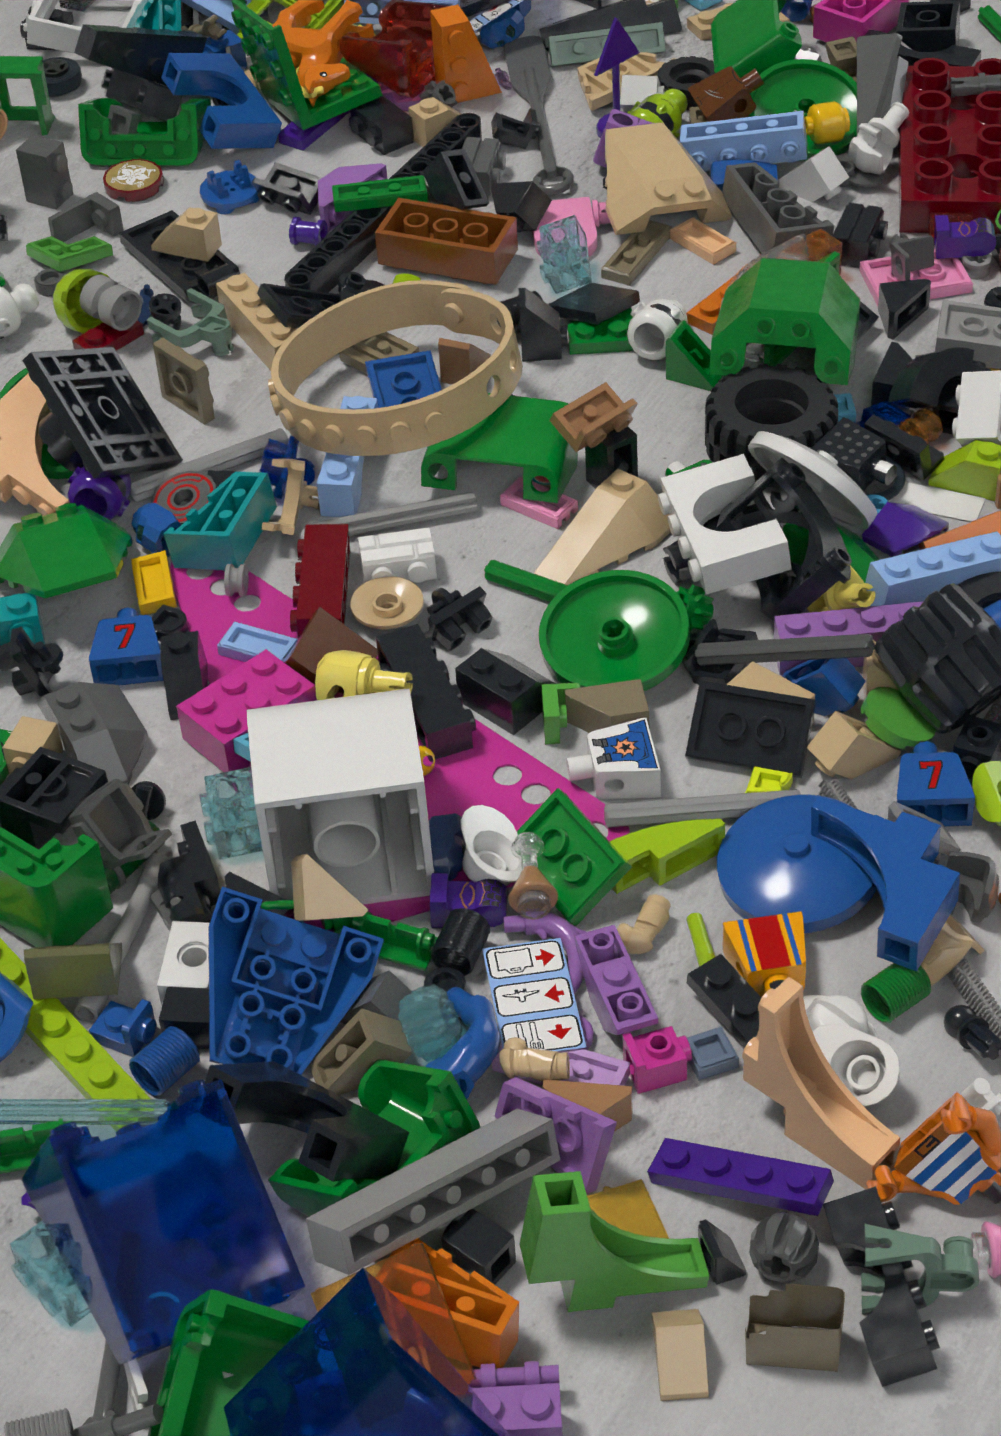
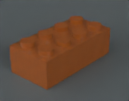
M404 198L397 199L375 231L378 264L397 269L403 268L420 271L425 274L432 273L449 276L453 279L477 281L482 284L496 285L518 250L516 217L469 209L462 210L457 207Z

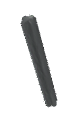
M870 634L700 643L697 650H695V657H697V662L701 666L751 663L752 661L763 663L858 658L872 656L873 650H875V643Z

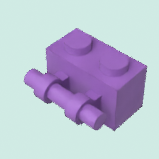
M539 1361L524 1362V1367L496 1368V1364L493 1363L481 1364V1369L462 1370L463 1436H563L559 1365L539 1366Z

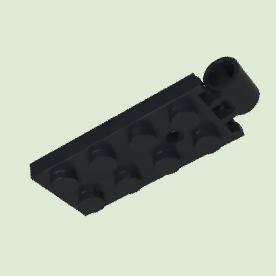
M173 210L119 233L121 244L186 302H189L187 290L190 288L212 299L218 296L216 283L226 280L233 275L240 274L238 266L219 250L216 251L208 262L152 251L151 245L167 226L179 217Z

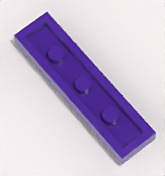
M664 1138L647 1171L653 1184L813 1216L819 1215L834 1183V1178L829 1168L670 1138Z

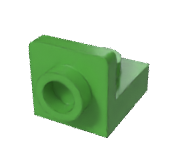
M579 683L542 685L545 744H560V728H567L565 690L580 688Z

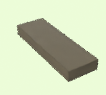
M649 220L644 232L631 233L601 268V278L630 286L670 239V229H672V226Z

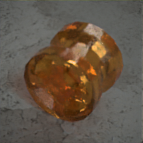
M926 408L919 409L913 414L912 418L905 419L899 425V429L912 436L921 437L927 444L936 441L943 433V426L939 417L933 411Z

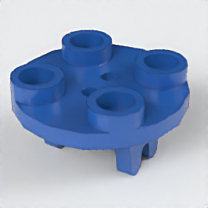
M240 160L233 162L234 170L215 173L213 170L207 172V178L200 185L201 199L205 204L216 208L219 214H230L235 208L254 204L260 200L257 196L258 192L251 183L256 176L250 174L247 166H242Z

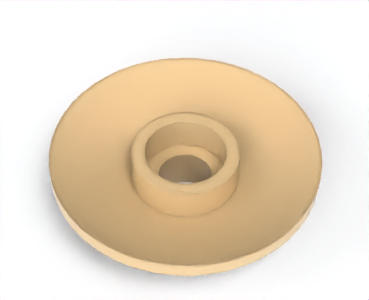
M380 577L367 581L355 590L350 600L351 612L354 618L361 624L375 629H393L404 626L417 618L424 606L423 594L420 588L413 582L400 577Z

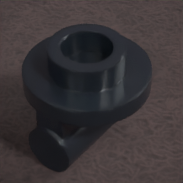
M142 781L136 783L131 788L144 805L142 811L148 820L157 818L164 811L166 797L158 785L153 782Z

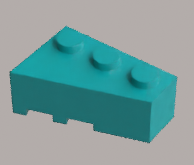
M142 0L126 28L139 27L181 31V0Z
M234 472L207 495L209 501L198 511L192 508L185 514L187 521L175 530V528L170 527L163 533L174 568L225 571L227 564H233L235 568H238L240 564L245 562L263 532L261 530L262 523L268 522L277 508L268 473Z

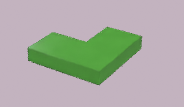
M50 236L27 243L26 245L28 256L59 272L113 256L112 245L95 236L71 244H66Z

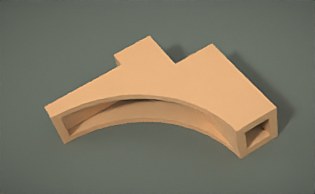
M28 373L0 399V500L6 503L14 496L21 504L27 505L29 503L37 509L38 513L44 516L56 512L55 508L68 504L69 500L56 490L42 470L43 442L38 428L40 420L50 410L46 399L38 386L30 379Z
M788 977L776 989H769L759 1002V1031L757 1036L747 1043L742 1054L744 1059L743 1080L784 1107L785 1136L864 1189H868L866 1182L868 1180H877L874 1172L878 1166L886 1165L890 1171L894 1169L900 1148V1137L877 1120L853 1096L832 1069L820 1049L809 1024L803 998V985Z

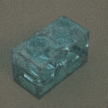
M572 215L540 226L541 240L537 241V248L543 259V264L539 268L544 283H550L556 294L592 283L587 238L576 216Z
M251 767L204 776L206 793H201L199 796L203 816H210L211 820L204 822L205 835L208 845L216 844L219 860L263 851L255 809Z
M56 1212L10 1243L15 1263L11 1265V1269L18 1281L25 1288L32 1285L39 1292L37 1296L44 1309L52 1317L59 1314L70 1327L113 1296L114 1285L109 1267Z

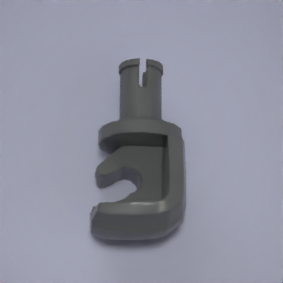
M950 852L949 855L941 853L939 861L935 860L934 864L943 865L951 870L960 872L958 902L964 905L969 914L970 921L981 923L984 918L991 914L998 898L999 876L994 861L988 856L970 852Z

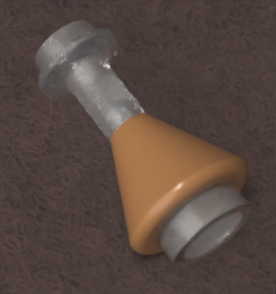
M525 832L519 834L511 846L513 855L521 859L522 872L509 894L508 901L512 909L523 918L535 920L549 914L557 903L558 892L538 869L537 857L544 851L543 841L535 833Z

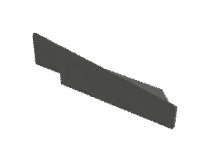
M898 33L860 36L857 38V135L861 123H868L873 118L883 119L893 103L899 102L902 104L909 62L900 56L897 57L902 41V36Z

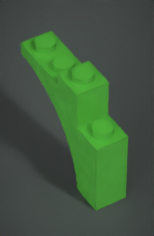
M581 1171L533 1175L519 1243L528 1283L560 1281L568 1312L613 1308L615 1299L619 1296L707 1288L710 1276L698 1238L667 1239L648 1237L619 1229L607 1223L590 1208Z

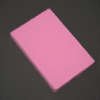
M935 250L933 267L910 271V280L928 279L931 281L930 299L972 293L973 282L960 259H936ZM891 257L860 262V273L878 306L880 283L899 281L892 274Z

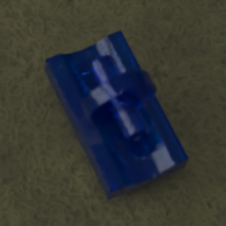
M290 435L287 444L268 439L262 454L261 461L263 462L259 472L268 473L270 483L274 486V497L281 500L284 496L288 469L271 466L272 459L305 461L304 481L307 482V485L312 484L316 475L315 466L311 461L296 458L299 441L292 435Z

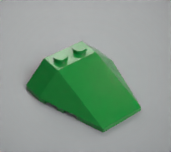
M68 503L55 508L56 512L42 516L41 513H32L23 516L21 522L12 525L0 546V584L7 580L9 587L14 589L19 587L18 584H21L26 593L46 599L118 578L124 564L122 557H127V547L132 546L133 542L125 528L83 505L77 506L76 503Z

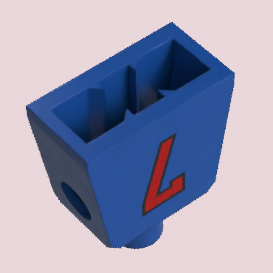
M127 607L118 611L117 618L102 619L98 622L89 655V664L94 683L119 686L164 681L161 651L151 616L139 615L135 609Z
M928 741L918 743L914 747V753L902 755L896 802L941 822L944 827L972 826L975 795L959 755L954 752H938L937 746Z

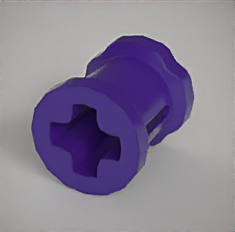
M295 216L292 218L289 227V239L292 245H298L302 242L315 244L316 246L328 234L325 220L308 222L302 221L300 217Z

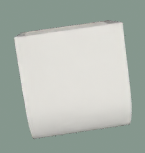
M409 688L248 709L247 726L254 802L270 892L286 900H293L291 861L296 855L308 854L362 904L430 896L431 875L434 873L425 783Z

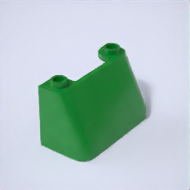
M737 0L717 13L711 23L714 72L717 73L727 67H732L739 78H741L753 69H756L760 75L764 70L777 63L793 60L802 47V39L796 25L788 21L782 22L779 19V13L787 0Z
M93 98L78 104L81 154L88 163L93 165H115L122 161L144 159L155 162L157 165L184 166L196 161L200 155L205 138L199 130L207 106H211V98L188 100L186 103L181 104L179 115L168 119L167 122H138L137 132L139 134H112L111 118H108L110 105L124 107L116 99Z
M378 1059L360 1080L358 1098L361 1106L409 1131L397 1171L481 1128L476 1115L451 1071ZM294 1158L283 1163L268 1181L277 1196L284 1203L310 1217L388 1175L358 1179L343 1178L341 1181L333 1182L298 1163L299 1159Z
M214 1289L208 1290L188 1303L181 1312L175 1327L156 1404H159L164 1410L162 1422L151 1426L148 1436H280L293 1379L300 1375L304 1368L310 1369L317 1358L319 1341L315 1340L318 1323ZM222 1372L233 1374V1376L224 1378Z

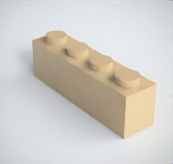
M246 273L233 275L226 280L216 283L219 303L224 305L231 327L271 371L272 361L278 349L297 328L285 327L258 296L259 287Z

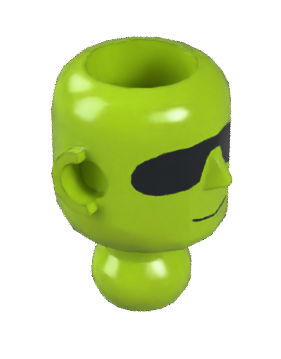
M669 89L663 94L650 95L641 103L637 101L634 107L627 113L652 123L663 122L672 134L678 138L680 135L678 132L682 124V114L686 111L688 102L682 91Z

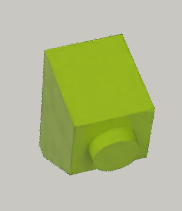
M974 440L944 456V460L933 470L928 480V485L995 501L997 478L1001 473V445Z

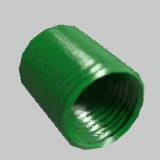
M893 963L861 985V997L866 1008L876 1019L884 1023H891V1021L931 993L930 978L921 965L917 971Z

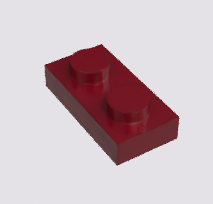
M136 321L127 330L119 331L105 323H101L72 340L73 348L114 347L117 351L144 335L143 324Z

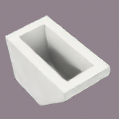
M830 146L790 170L779 178L778 181L780 182L779 188L787 191L791 190L798 197L814 202L822 196L827 201L842 191L839 185L850 177Z

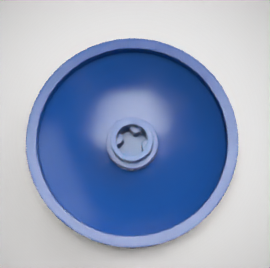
M791 795L767 801L749 810L727 831L718 851L717 872L725 899L743 919L802 911L804 933H812L843 923L858 913L873 897L877 888L866 871L851 856L838 847L811 835V806L819 795ZM821 796V797H823V798H826V799H829V800H832V801H835V802L843 803V802H841V801H839V800H836V799H833V798Z

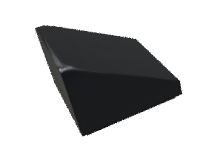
M708 1220L699 1221L698 1239L712 1281L718 1285L745 1276L746 1268L732 1239Z

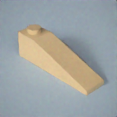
M617 469L595 489L535 570L534 574L570 585L585 576L598 573L600 568L614 561L619 565L628 560V554L640 548H643L645 551L650 550L671 533L667 518L669 514L663 515L658 496L647 481Z

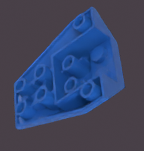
M222 886L208 927L209 1061L219 1065L275 1061L302 1075L371 981L384 939L343 926L340 934L288 918L261 909L260 906L263 899Z

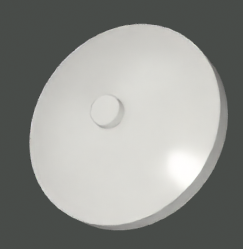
M765 431L757 432L748 445L752 456L766 471L773 467L781 457L789 464H796L804 472L807 484L816 493L833 518L856 528L867 529L877 516V510L867 495L837 466L838 461L830 454L822 450L818 453L794 440Z

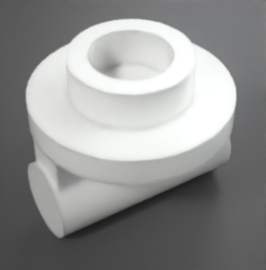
M977 1078L960 1093L971 1106L990 1110L996 1117L1001 1113V1106L998 1104L1001 1101V1092L995 1096L990 1090L989 1082L984 1078Z

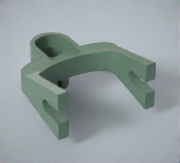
M192 288L187 290L189 301L201 304H195L191 307L193 317H204L202 320L187 329L175 330L153 317L147 319L149 329L161 333H155L151 336L153 343L164 338L176 346L186 348L204 340L212 343L213 353L217 356L227 355L230 353L229 351L234 350L231 342L233 333L224 305Z
M865 1224V1243L888 1244L891 1246L890 1248H865V1267L910 1260L920 1261L925 1269L918 1283L926 1306L935 1302L939 1291L966 1292L979 1285V1264L973 1258L974 1244L971 1239L963 1236L950 1237L943 1243L945 1254H941L940 1244L932 1237H923ZM861 1272V1291L884 1292L885 1279L882 1276ZM862 1296V1314L871 1313L878 1305L882 1296Z

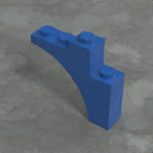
M818 796L811 806V835L829 842L851 856L870 876L882 899L885 912L882 922L878 927L877 957L917 971L958 902L960 872L933 863L939 854L941 825L905 812H901L896 822H892L878 815H872L846 806L843 803Z

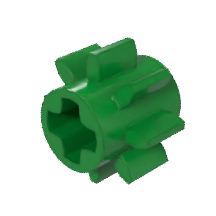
M692 584L690 589L680 586L677 594L681 597L686 607L690 632L693 628L703 630V626L708 624L713 617L714 606L712 602L714 599L706 596L702 587Z

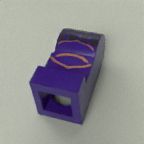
M948 215L935 216L934 247L936 259L984 256L995 249L994 225L990 220L977 218L971 222L949 223Z
M432 873L430 890L431 928H443L449 913L459 908L471 909L481 914L487 920L490 927L501 925L504 922L503 917L507 916L508 890L506 885L494 879H483L478 882L448 881V874Z

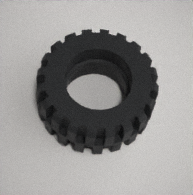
M758 364L757 368L750 369L748 366L742 368L737 374H728L722 379V382L719 381L714 386L705 402V446L707 455L712 462H717L744 454L756 482L767 472L755 460L748 449V445L757 432L765 431L780 435L812 448L838 423L837 398L825 382L822 383L817 375L813 373L809 375L805 369L799 367L791 369L787 368V365L777 364V366ZM774 481L768 487L775 488V485H777L778 483Z

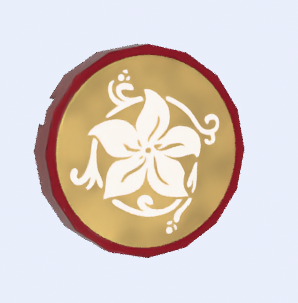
M132 159L111 166L105 171L103 183L106 194L111 198L118 200V197H125V201L136 202L148 199L158 193L159 186L163 187L164 178L161 167L155 162L144 159Z

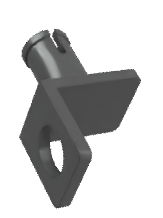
M900 233V237L898 234H895L889 241L892 274L899 281L910 280V271L934 266V238L931 235L909 239L905 234Z

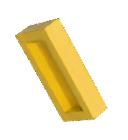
M166 550L131 559L141 614L156 613L163 604L176 608L177 602Z

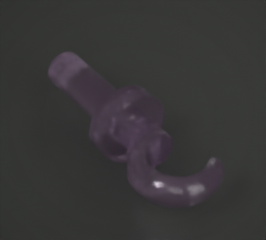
M496 68L495 78L498 85L506 90H511L512 83L509 81L507 72L501 68Z

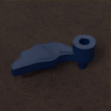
M145 284L144 288L140 290L142 308L137 321L142 323L143 327L148 325L147 319L151 314L149 311V301L154 297V292L148 284Z

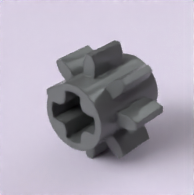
M444 80L438 84L431 81L424 86L425 91L419 95L422 100L434 97L451 108L457 104L454 89L446 84Z

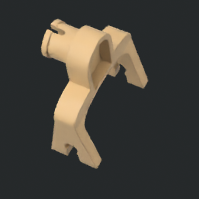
M272 459L271 466L288 469L286 493L279 521L263 522L261 530L282 531L283 534L294 535L299 510L303 506L320 509L319 499L313 498V496L318 497L317 487L307 485V482L304 481L305 461Z

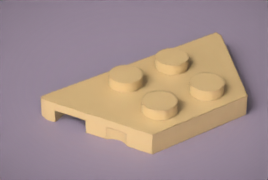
M640 52L620 63V97L622 75L657 76L658 70L664 62L656 61V54ZM600 58L577 68L578 80L588 106L592 111L613 102L612 68L598 76L594 75Z

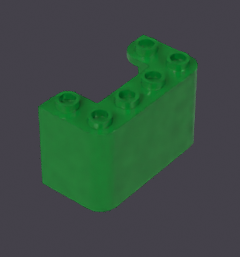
M0 827V925L35 947L66 946L77 942L113 909L97 841L82 834L77 838V844L60 845V841L53 837L38 850Z

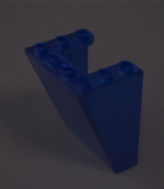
M200 1079L182 1086L178 1089L180 1096L167 1104L168 1109L157 1118V1123L142 1127L140 1122L127 1125L116 1131V1137L101 1141L99 1136L92 1137L87 1126L77 1127L76 1122L60 1125L49 1132L50 1136L40 1146L38 1154L31 1160L29 1168L21 1178L24 1188L119 1365L171 1346L175 1327L184 1307L210 1289L271 1308L292 1300L305 1287L221 1079L205 1084V1081Z

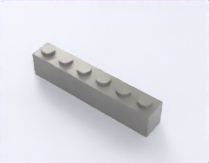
M517 1108L306 1218L315 1261L350 1275L560 1161L553 1119Z

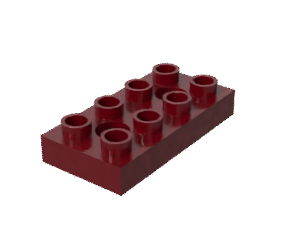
M924 58L915 62L913 66H908L902 104L908 108L909 116L898 128L900 134V141L898 143L899 233H934L935 216L948 215L949 223L971 222L977 218H986L994 225L995 234H1001L995 222L998 212L1001 210V91H986L979 95L955 96L951 98L950 89L951 77L978 76V73H985V76L1001 74V59H983L978 61L975 66H949L946 61L938 58Z

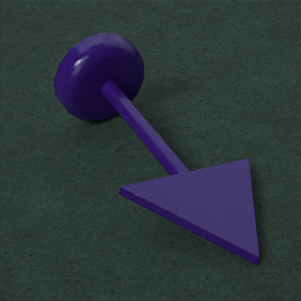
M614 17L594 75L598 76L612 68L613 109L620 111L619 64L640 52L616 17ZM610 113L598 120L596 132L599 138L603 134Z

